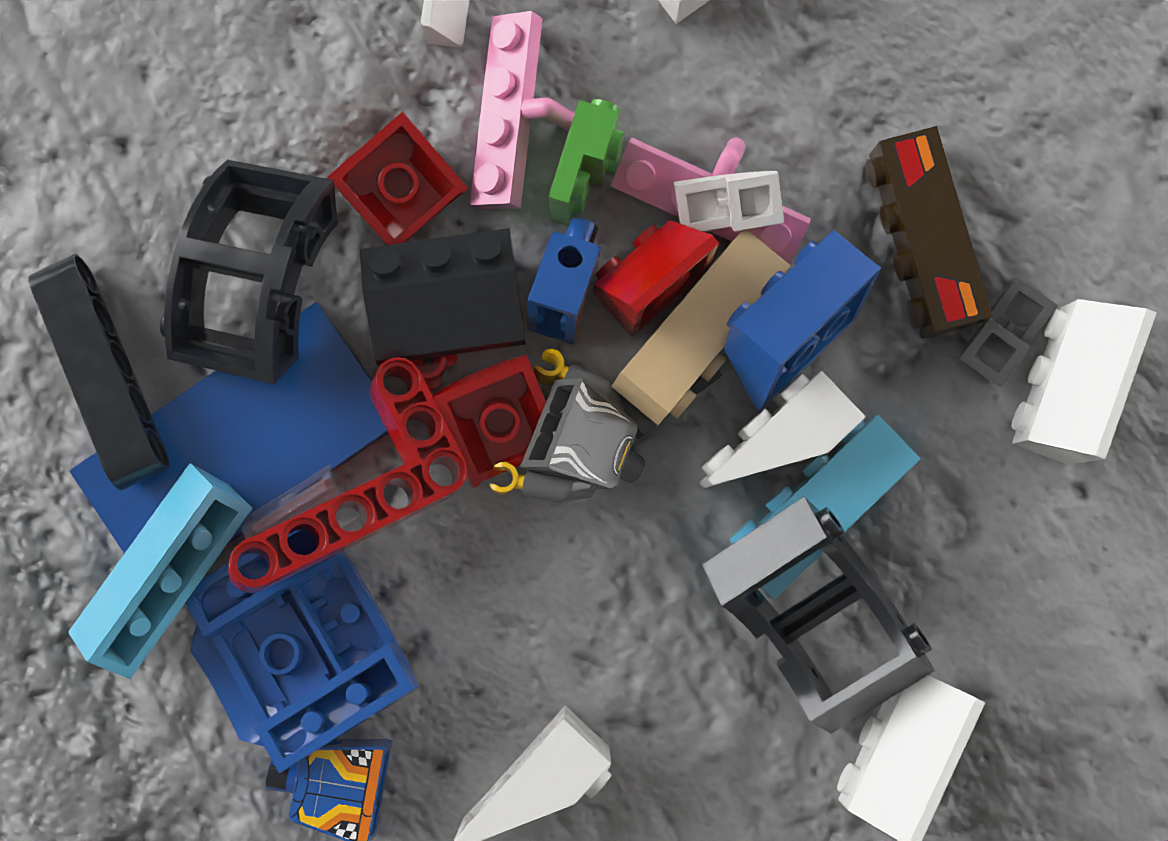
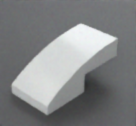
M777 171L726 174L673 182L679 223L702 232L732 227L733 231H740L784 223L779 174Z

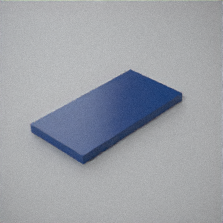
M315 302L300 313L299 359L275 384L214 371L151 414L169 457L170 467L125 490L117 489L110 482L97 452L69 470V472L125 554L184 470L191 463L229 484L252 507L250 513L227 543L228 545L387 435L388 432L371 400L370 385L372 379L318 302Z

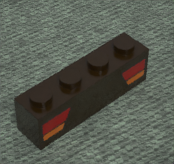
M937 126L879 141L869 154L870 159L866 161V170L871 186L873 188L878 187L883 206L880 207L882 227L887 235L892 234L897 252L893 254V264L898 279L901 282L905 281L911 299L907 301V313L911 325L914 329L919 328L922 339L978 325L993 317Z

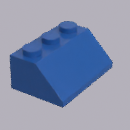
M834 230L819 244L814 240L810 241L797 255L794 261L795 266L786 274L781 270L776 272L761 291L762 296L752 305L748 302L741 304L727 322L730 331L724 350L753 405L760 411L777 397L857 319L881 270L880 266Z

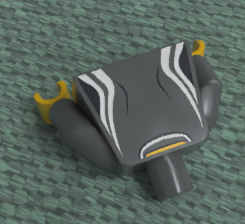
M545 350L541 358L553 364L556 370L547 371L540 366H534L533 369L536 379L540 384H553L520 466L528 471L526 475L518 474L512 464L500 462L494 465L493 469L509 472L512 475L513 481L506 487L489 484L490 489L498 495H507L515 489L522 490L523 496L563 503L590 498L597 489L612 490L617 485L619 478L628 483L635 482L644 470L645 460L642 456L630 450L638 430L637 424L625 413L626 408L618 392L611 387L613 383L608 378L576 364H572L570 367L564 365V358L558 350Z

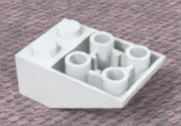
M822 371L811 379L801 374L773 399L779 407L772 414L766 409L763 410L737 433L743 441L734 450L729 445H726L701 467L707 476L699 484L703 488H707L826 454L866 416Z

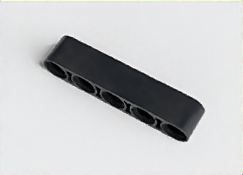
M74 253L29 275L30 289L101 465L110 482L117 489L125 490L168 469L170 461L97 282L88 265L78 254Z

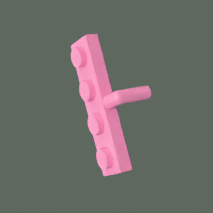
M533 11L492 16L470 205L480 210L521 208L531 119L545 118L569 132L575 114L551 98L534 99L543 18Z
M735 137L730 139L722 151L713 173H709L631 138L617 168L611 187L678 217L673 182L734 174L746 150V144L741 138ZM782 206L784 223L747 230L790 264L810 225L811 218ZM732 227L709 231L733 241L742 230L733 231Z

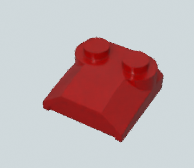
M403 111L327 176L328 179L334 180V186L386 245L407 242L446 206L468 190V187Z
M527 355L501 361L460 378L434 393L435 402L466 460L468 477L473 488L479 486L484 480L506 472L493 469V466L500 462H507L515 468L521 465L546 404Z

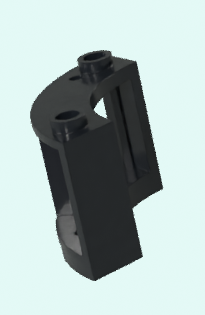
M228 159L211 176L205 178L201 190L183 223L170 265L165 309L160 322V332L165 338L167 359L270 384H275L299 359V321L303 299L294 294L303 265L313 267L322 245L338 225L334 180ZM239 211L284 220L270 254L219 244L225 229ZM209 271L262 283L257 307L255 339L204 327V299Z
M804 496L702 565L721 606L733 614L756 639L766 634L783 656L777 660V667L795 693L809 721L832 734L935 670L926 656V653L932 650L927 638L915 623L910 626L906 624L876 578L842 536L844 529L834 513L828 507L819 511ZM821 549L838 566L843 574L783 613L778 614L758 589ZM863 598L900 655L833 695L811 658L798 641V638Z

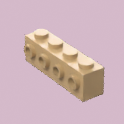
M747 229L742 230L620 372L611 387L657 425L669 413L678 419L697 396L689 388L699 376L708 382L727 360L720 351L725 346L730 331L727 322L731 315L744 302H748L751 305L762 296L761 291L768 280L780 270L786 273L791 265Z

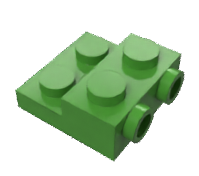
M594 99L591 103L578 101L549 194L552 222L569 226L574 213L582 215L590 192L588 184L603 187L606 174L615 175L623 151L622 142L625 131L619 130L618 118L621 109L617 105L600 99Z

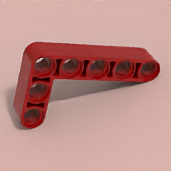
M399 357L386 360L380 365L370 385L371 400L404 465L241 542L232 551L228 565L230 581L236 588L250 593L262 591L447 500L463 486L468 475L466 460L425 380L413 362ZM391 376L398 377L406 384L407 393L404 395L391 394L384 387L383 379ZM412 420L424 423L429 429V439L421 441L412 438L407 432L406 423ZM440 464L447 467L452 475V484L441 486L435 483L429 473L430 466ZM391 485L402 488L408 497L407 507L399 509L388 505L383 495L384 488ZM346 507L357 510L363 520L362 528L354 532L342 529L337 523L336 512ZM297 530H305L311 533L316 541V550L308 555L294 553L288 546V535ZM246 554H259L267 561L268 572L262 578L256 580L247 579L238 570L237 563L239 559Z

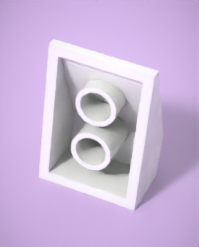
M564 706L466 814L454 841H482L572 806L584 793L591 799L611 777V773L608 772L611 765L610 747L567 706Z

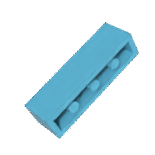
M879 415L870 417L865 422L862 420L841 440L842 443L829 456L823 454L814 457L803 467L801 471L806 478L793 490L788 485L780 489L765 504L770 512L757 525L751 519L748 520L729 540L734 544L804 496L819 511L828 507L839 520L845 532L921 458ZM821 549L817 550L759 589L767 597L775 599L823 551Z
M191 463L187 466L68 633L88 663L128 679L132 678L252 510V507L229 484Z

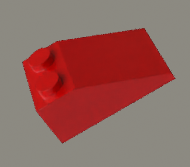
M671 220L660 229L655 224L649 226L633 241L632 244L636 248L622 261L618 256L613 257L596 272L595 276L598 281L594 284V295L631 337L634 336L706 273L719 245V242L713 235Z

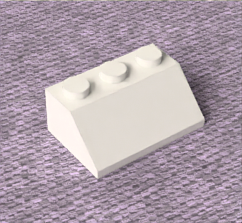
M1079 299L1061 307L1059 310L1056 309L1045 327L1044 336L1049 338L1044 354L1036 358L1028 375V383L1033 385L1027 402L1023 401L1018 406L1012 420L1011 427L1013 430H1016L1012 444L1067 465L1106 459L1157 312L1146 308Z
M929 675L883 702L877 717L871 716L861 731L859 744L863 747L855 764L848 763L840 776L837 790L841 794L838 800L848 811L898 841H922L985 702Z

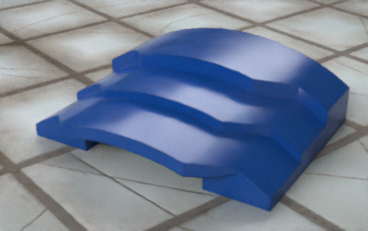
M297 530L288 535V546L294 553L308 555L316 550V541L311 533L305 530ZM344 550L255 593L243 592L233 585L229 578V563L203 578L185 602L196 622L191 653L216 692L239 740L264 746L279 773L284 772L326 744L331 743L370 717L379 714L420 688L388 622ZM246 554L237 563L239 572L247 579L256 580L262 578L268 572L267 561L259 554Z

